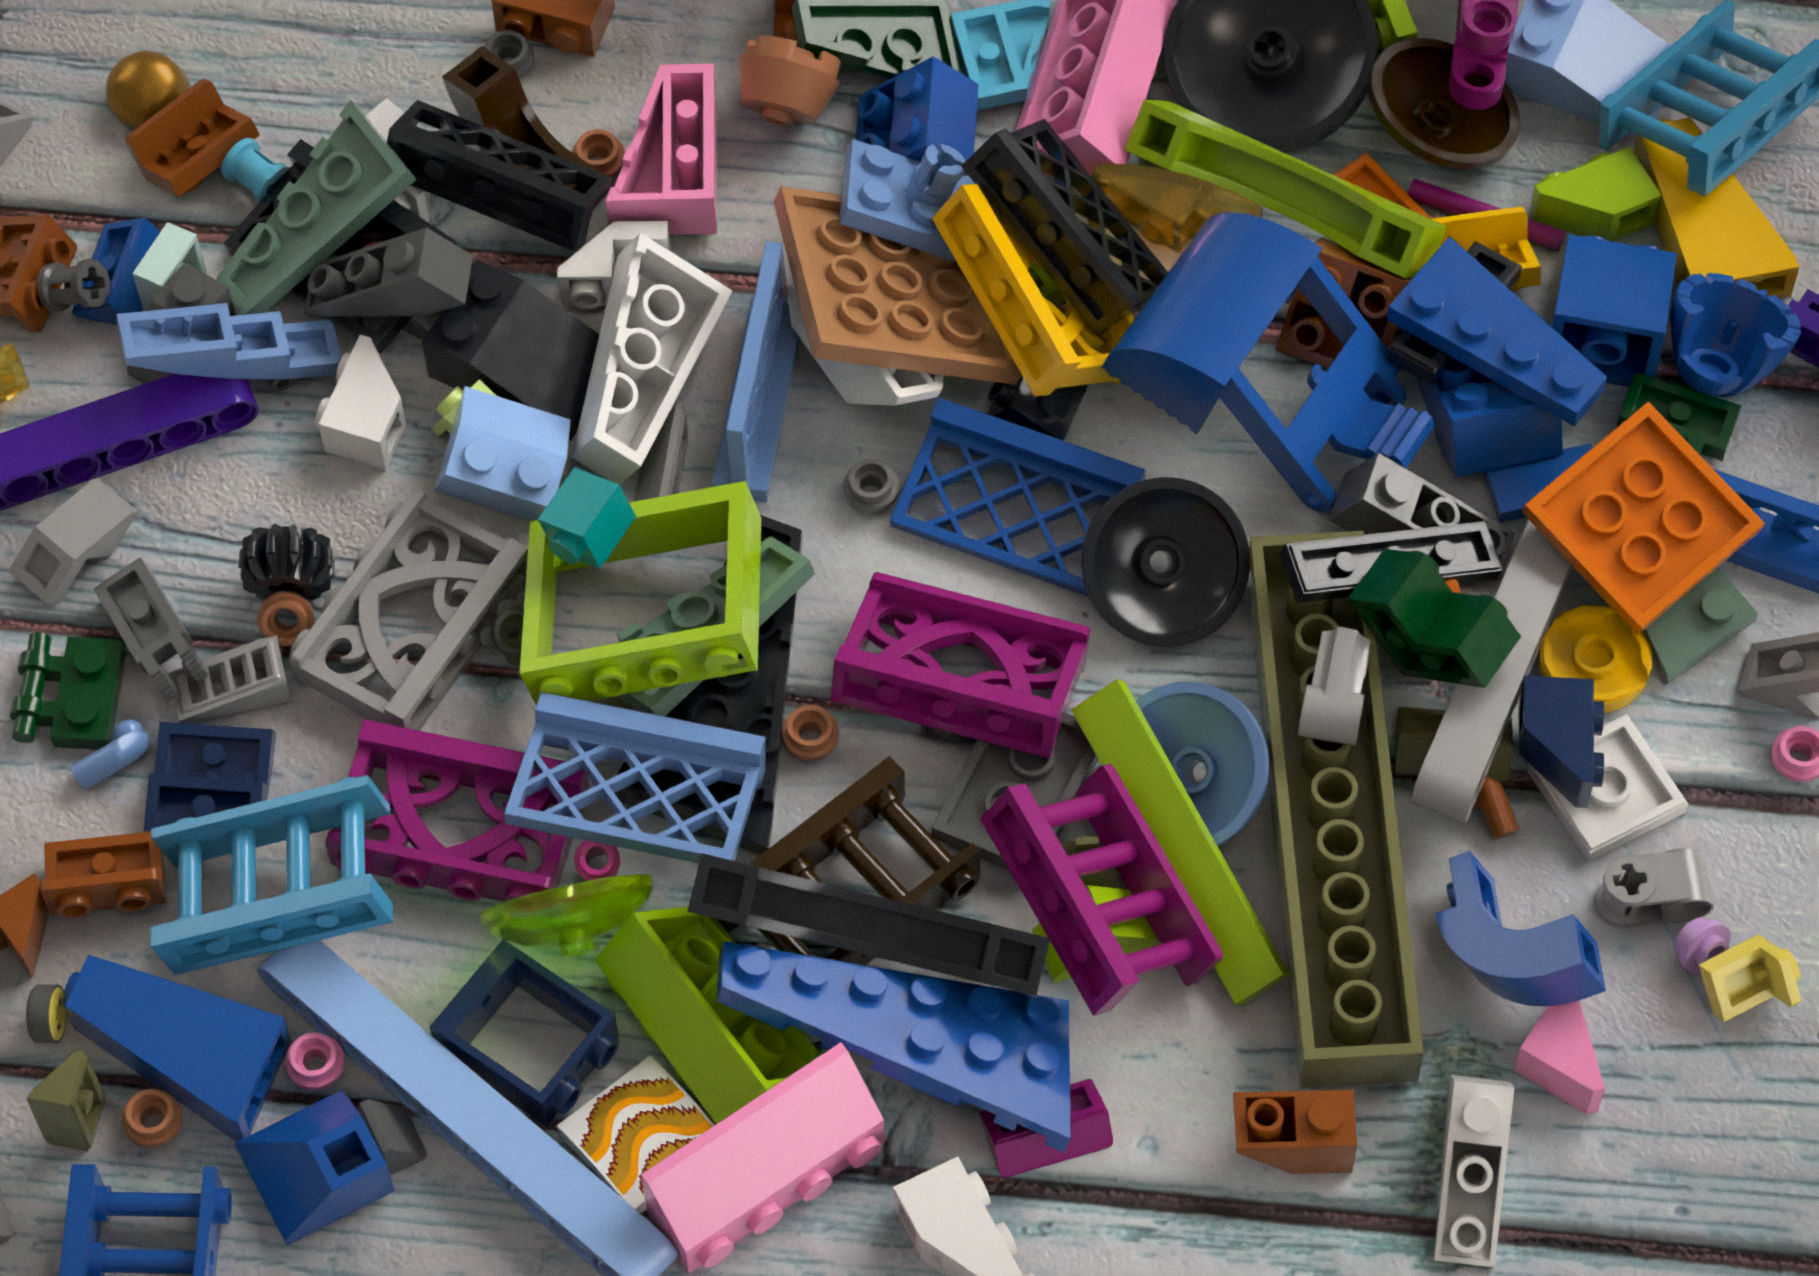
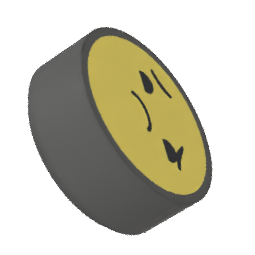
M37 984L29 994L26 1022L29 1036L35 1043L57 1044L64 1036L67 1010L63 1004L64 990L59 984Z

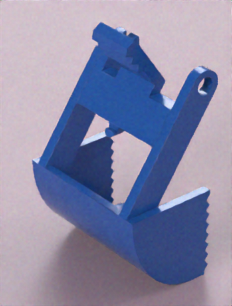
M1236 212L1218 213L1209 217L1198 230L1110 352L1102 368L1111 377L1118 378L1123 385L1130 386L1133 392L1141 394L1145 400L1151 401L1157 408L1165 410L1169 416L1176 417L1180 424L1188 425L1195 434L1199 433L1220 398L1299 499L1316 512L1329 513L1334 506L1337 493L1313 464V461L1327 441L1337 452L1366 460L1380 453L1400 466L1407 468L1435 427L1432 416L1423 410L1419 413L1412 407L1405 409L1402 406L1407 399V394L1395 378L1401 368L1386 360L1387 347L1318 258L1322 247L1282 225L1257 216ZM1298 289H1300L1344 347L1327 372L1322 370V366L1319 364H1315L1307 376V383L1313 392L1286 429L1240 371L1239 367L1283 304H1289ZM1390 400L1393 401V405H1394V406L1388 405V403L1390 402Z

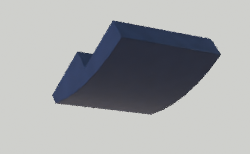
M160 722L154 774H149L143 831L150 832L152 828L173 824L182 818H197L267 800L272 775L276 732L273 729Z

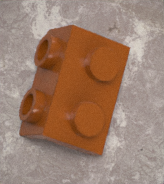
M203 78L125 137V143L145 179L179 198L184 193L199 187L207 175L222 165L225 156L236 143L245 138H252L254 140L260 134L250 117L225 105L213 83Z
M151 831L44 843L45 880L41 881V894L50 915L59 914L67 918H80L89 915L95 910L118 908L122 911L136 912L147 909L151 904L166 903L164 853L151 839Z

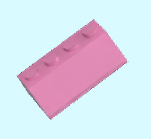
M1058 0L1036 66L1029 96L1024 103L1016 130L1045 119L1094 180L1122 171L1130 157V152L1124 149L1143 100H1146L1151 81L1157 72V62L1165 40L1167 25L1177 0ZM1037 141L1038 149L1048 154Z
M840 1042L641 1174L648 1219L676 1248L679 1255L677 1259L688 1274L702 1265L705 1268H709L720 1263L732 1252L734 1243L752 1231L754 1234H761L769 1230L782 1218L783 1210L801 1198L804 1201H810L818 1197L828 1189L834 1176L849 1166L853 1168L864 1166L880 1152L881 1145L885 1143L884 1119L844 1045Z

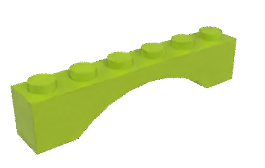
M1143 100L1124 149L1167 170L1223 189L1280 213L1326 236L1354 255L1403 278H1414L1438 250L1447 226L1170 101Z

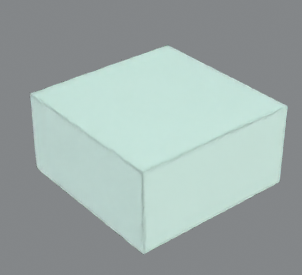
M169 222L163 227L132 273L144 311H148L151 301L185 262L203 273L207 272L197 234Z

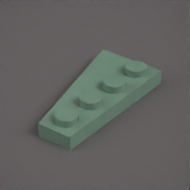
M771 536L761 542L759 627L815 575L808 558ZM727 564L710 574L711 583L703 589L689 594L682 592L666 602L665 605L668 611L643 627L635 622L617 633L619 642L725 623ZM703 680L628 693L616 697L640 712L665 717Z

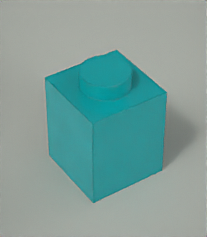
M574 467L540 515L538 521L550 541L548 544L550 550L557 557L571 564L581 561L600 569L630 527L636 515L620 484Z

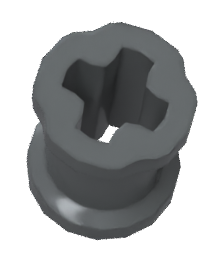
M84 259L79 261L76 266L69 267L55 262L44 265L39 271L36 289L41 303L49 311H64L73 304H81L87 308H96L104 304L106 297L110 293V279L107 270L95 259ZM94 281L95 284L91 287H83L82 282ZM64 283V289L54 290L52 288L54 284Z

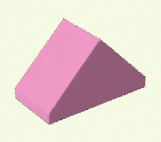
M1580 1001L1547 1006L1520 1047L1514 1072L1585 1114L1598 1112L1605 1087Z

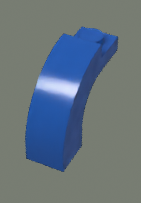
M1470 850L1449 858L1452 882L1447 884L1446 889L1452 908L1435 913L1437 923L1448 946L1482 985L1506 1000L1529 1006L1563 1005L1606 991L1597 942L1574 914L1531 929L1515 930L1504 928L1501 923L1494 878Z

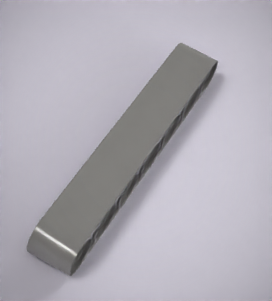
M1529 519L1495 595V599L1500 601L1507 609V617L1519 632L1521 638L1486 688L1457 684L1421 767L1411 796L1410 803L1464 823L1467 822L1519 700L1524 676H1529L1543 642L1541 640L1544 633L1546 635L1574 569Z

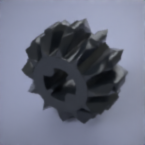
M274 523L269 529L261 527L253 529L251 535L243 538L242 549L239 550L238 568H240L243 589L249 593H255L256 597L261 600H265L271 594L279 591H293L306 599L315 600L320 598L321 593L330 590L331 578L334 577L335 560L333 559L330 538L323 534H318L316 529L312 527L305 529L297 528L295 524L280 526Z

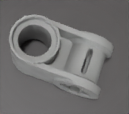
M1677 848L1663 853L1615 858L1608 864L1603 875V883L1599 886L1595 895V908L1598 915L1606 923L1615 927H1629L1660 922L1683 923L1708 915L1714 909V904L1701 852L1694 848ZM1630 906L1629 912H1628V913H1625L1626 910H1627V907Z

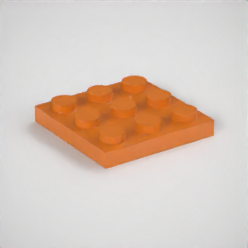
M1649 402L1528 501L1522 510V513L1637 635L1757 535L1765 525L1760 517Z

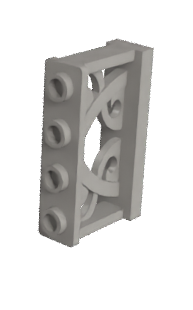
M415 489L405 503L399 502L391 510L385 523V530L374 545L368 544L361 550L355 561L353 573L342 587H335L329 593L323 604L322 614L310 630H303L296 637L290 650V662L295 681L304 687L309 686L371 721L420 731L482 646L479 640V632L483 627L489 626L494 619L497 603L504 599L515 600L526 585L528 546L511 537L508 540L499 537L428 499L426 494ZM425 531L439 533L447 539L449 544L445 561H436L435 548L429 540L427 549L422 553L415 554L409 549L420 534ZM461 546L491 561L490 565L459 561ZM434 585V608L439 620L444 625L439 635L433 633H413L395 640L387 647L380 628V601L403 591ZM449 585H454L452 589L453 597L457 594L466 595V598L459 607H451L445 603V596ZM359 618L360 627L353 626ZM340 643H347L352 646V650L348 655L340 657L342 663L355 664L367 656L370 659V662L360 670L346 674L336 673L326 665V661ZM418 648L425 652L417 665L410 664L407 661L409 658L408 653L403 655L397 663L395 662L398 656L408 650ZM378 674L394 696L389 702L361 685L367 683Z

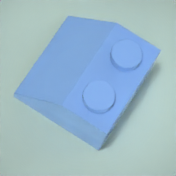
M465 386L434 491L524 520H538L558 491L567 459L571 420Z

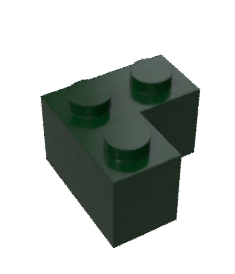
M1384 549L1348 598V601L1403 676L1486 688L1521 638V635L1507 617V609L1500 601L1486 594L1476 596L1453 593L1439 574L1437 563L1427 554L1417 550L1409 552Z

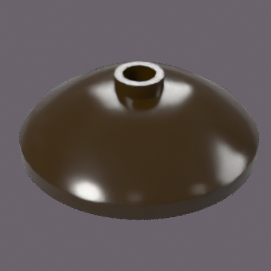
M1414 38L1399 41L1386 48L1377 58L1370 71L1368 95L1378 120L1387 133L1400 146L1431 164L1463 170L1488 167L1500 161L1509 152L1519 134L1520 113L1516 100L1505 82L1501 98L1494 106L1486 109L1467 108L1456 102L1450 94L1449 81L1454 44L1436 39ZM1470 74L1464 77L1468 84L1475 87H1485L1491 84L1487 77L1480 74Z

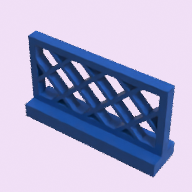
M938 397L930 415L931 425L890 518L891 527L1089 597L1083 578L1068 573L1062 557L1083 548L1084 539L1090 525L1082 508L1101 500L1107 502L1113 495L1125 487L1146 480L1145 469ZM938 443L960 450L967 465L937 477L930 461ZM970 454L978 456L982 459L973 462V459ZM997 464L1012 468L1018 484L989 495L979 472ZM927 471L931 480L921 484ZM1022 472L1034 477L1025 480ZM972 475L982 499L953 511L943 487ZM1049 482L1063 486L1070 502L1041 514L1030 490ZM933 491L937 492L946 514L928 522L907 516L915 499ZM1074 491H1077V492H1080V493H1083V494H1086V495L1077 498L1076 495H1075V493H1074ZM1024 494L1034 517L1004 529L994 506ZM987 509L998 532L978 541L964 536L958 521ZM1075 512L1085 536L1056 547L1046 524ZM951 524L954 532L943 529V527ZM1039 527L1050 551L1031 559L1016 555L1009 539ZM1003 542L1006 551L994 546ZM1055 561L1058 569L1045 564Z

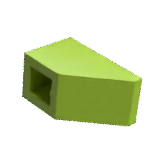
M1629 146L1612 154L1610 152L1600 153L1591 158L1585 165L1568 172L1558 171L1544 177L1534 186L1529 216L1532 220L1564 230L1570 234L1577 236L1595 235L1614 242L1655 225L1661 193Z

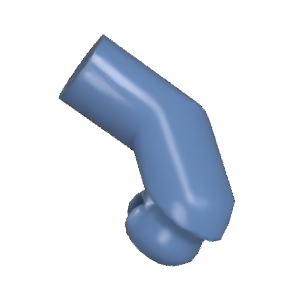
M125 720L117 724L112 732L114 741L71 766L75 779L83 789L91 788L147 753L150 743L149 735L143 732V727L138 721Z

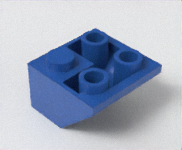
M343 1090L234 1143L286 1246L395 1191L386 1161L362 1116Z

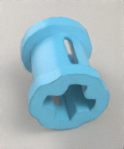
M245 138L236 143L227 153L221 166V174L229 182L238 181L253 193L256 203H259L290 167L284 163H274L260 152V145L255 140Z

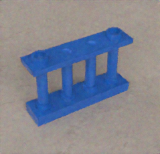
M71 1164L59 1276H104L105 1273L216 1276L220 1225L229 1224L231 1220V1189L223 1187L216 1166H204L201 1193L112 1192L111 1186L104 1185L96 1164ZM111 1216L198 1218L196 1249H108L104 1242H99L101 1222H109Z

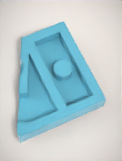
M1017 0L951 14L965 76L979 84L977 110L1027 101L1051 15V0Z

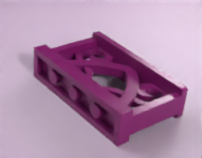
M875 572L871 577L869 588L845 643L840 645L834 659L830 701L1051 758L1059 729L1080 674L1083 672L1086 664L1090 628L1062 619ZM878 622L894 626V632L899 639L886 634L880 628ZM869 640L883 649L879 654L864 650ZM957 644L977 647L991 660L998 671L981 672L969 678L943 672L939 663L927 653ZM1045 665L1057 668L1055 671L1046 674H1028L1040 671ZM1054 688L1050 699L1032 695L1031 689L1044 690Z
M364 719L357 738L358 747L348 777L358 778L368 775L371 779L374 767L386 769L389 794L382 795L390 804V809H394L395 815L390 814L379 817L371 826L372 831L385 829L390 832V837L386 842L364 838L365 874L370 873L389 877L399 885L412 889H421L425 885L446 889L452 895L469 901H476L481 897L498 900L520 912L530 913L535 912L537 909L553 911L556 894L573 838L552 834L550 838L549 835L542 831L505 824V812L496 807L491 801L495 793L511 795L525 752ZM540 756L549 770L566 762ZM536 770L533 777L539 775ZM584 770L558 781L569 798L589 789L587 774ZM421 777L440 781L438 788L430 792L410 794L409 789L425 791V786L419 782ZM460 785L475 788L476 798L481 810L491 821L498 825L472 840L448 848L444 847L424 825L415 808H428L444 802L458 790ZM546 787L527 796L522 808L543 812L549 804L557 805L559 802L549 788ZM503 802L504 808L507 807L508 802ZM337 827L328 832L325 845L330 863L341 871V827ZM522 836L535 842L544 854L541 866L532 873L504 867L506 861L511 857H519L527 864L525 849L517 841ZM408 842H410L414 848L406 847Z

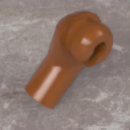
M1486 776L1473 809L1482 811L1492 838L1496 840L1515 833L1520 829L1502 784Z

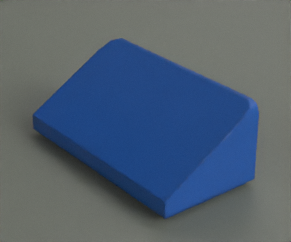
M145 217L104 225L92 259L98 260L107 270L110 279V293L106 297L104 304L96 308H87L81 304H74L72 313L76 317L117 325V314L143 311L132 273L160 233ZM94 281L82 283L83 287H91L95 284Z

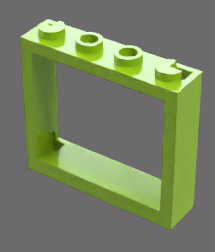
M746 481L629 502L636 518L605 561V563L727 541L725 623L552 655L557 572L589 567L591 565L581 561L571 564L557 557L548 546L550 541L539 521H530L520 675L535 705H537L541 692L589 701L758 670L762 518ZM741 653L743 658L738 659V654Z

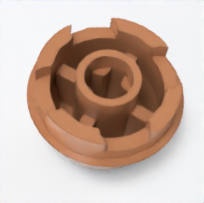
M758 35L757 41L748 38L744 54L738 56L741 103L745 107L760 113L763 121L774 125L791 127L792 122L802 124L815 123L841 85L840 81L837 80L841 61L824 50L820 52L819 60L815 59V55L812 52L797 47L798 42L790 39Z

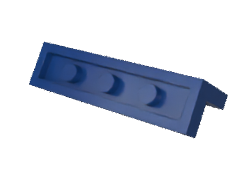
M1714 469L1765 523L1757 535L1726 561L1819 594V530L1813 527H1819V506ZM1760 507L1774 511L1778 515L1762 511Z

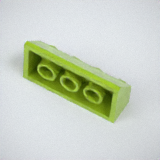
M688 906L632 913L594 961L608 978L611 989L623 998L641 1022L643 1032L656 1042L673 1065L678 1079L691 1089L706 1109L707 1116L714 1125L720 1123L821 1056L802 1030L794 1026L781 1030L716 1002L719 954L724 941L735 943L717 918L688 912Z

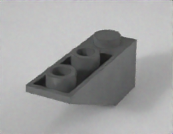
M426 227L324 261L311 272L308 279V293L304 314L309 317L429 316L464 305L473 255Z
M1380 453L1344 474L1329 517V521L1348 532L1364 531V535L1485 521L1502 569H1504L1515 532ZM1502 572L1495 580L1492 581L1496 582L1500 580Z

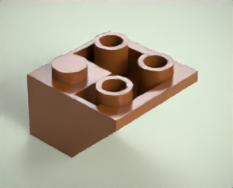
M1321 237L1315 242V244L1322 247L1318 258L1388 348L1395 339L1398 330L1397 325L1387 320L1388 307L1411 280L1366 261L1338 243ZM1298 289L1291 300L1275 350L1329 368L1344 346L1303 292Z

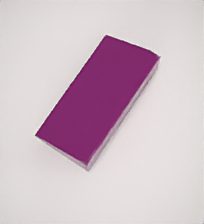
M1092 1079L1070 1084L1071 1139L1065 1153L1045 1145L1048 1137L1018 1124L1015 1131H1012L994 1123L995 1114L986 1110L979 1111L997 1169L1004 1178L1111 1147L1114 1142L1109 1112Z

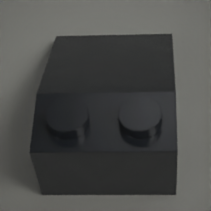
M476 260L471 267L465 304L442 311L422 341L428 377L452 388L458 385L462 390L465 386L471 387L480 380L498 397L570 419L569 440L571 441L578 431L600 334L525 280L480 260Z

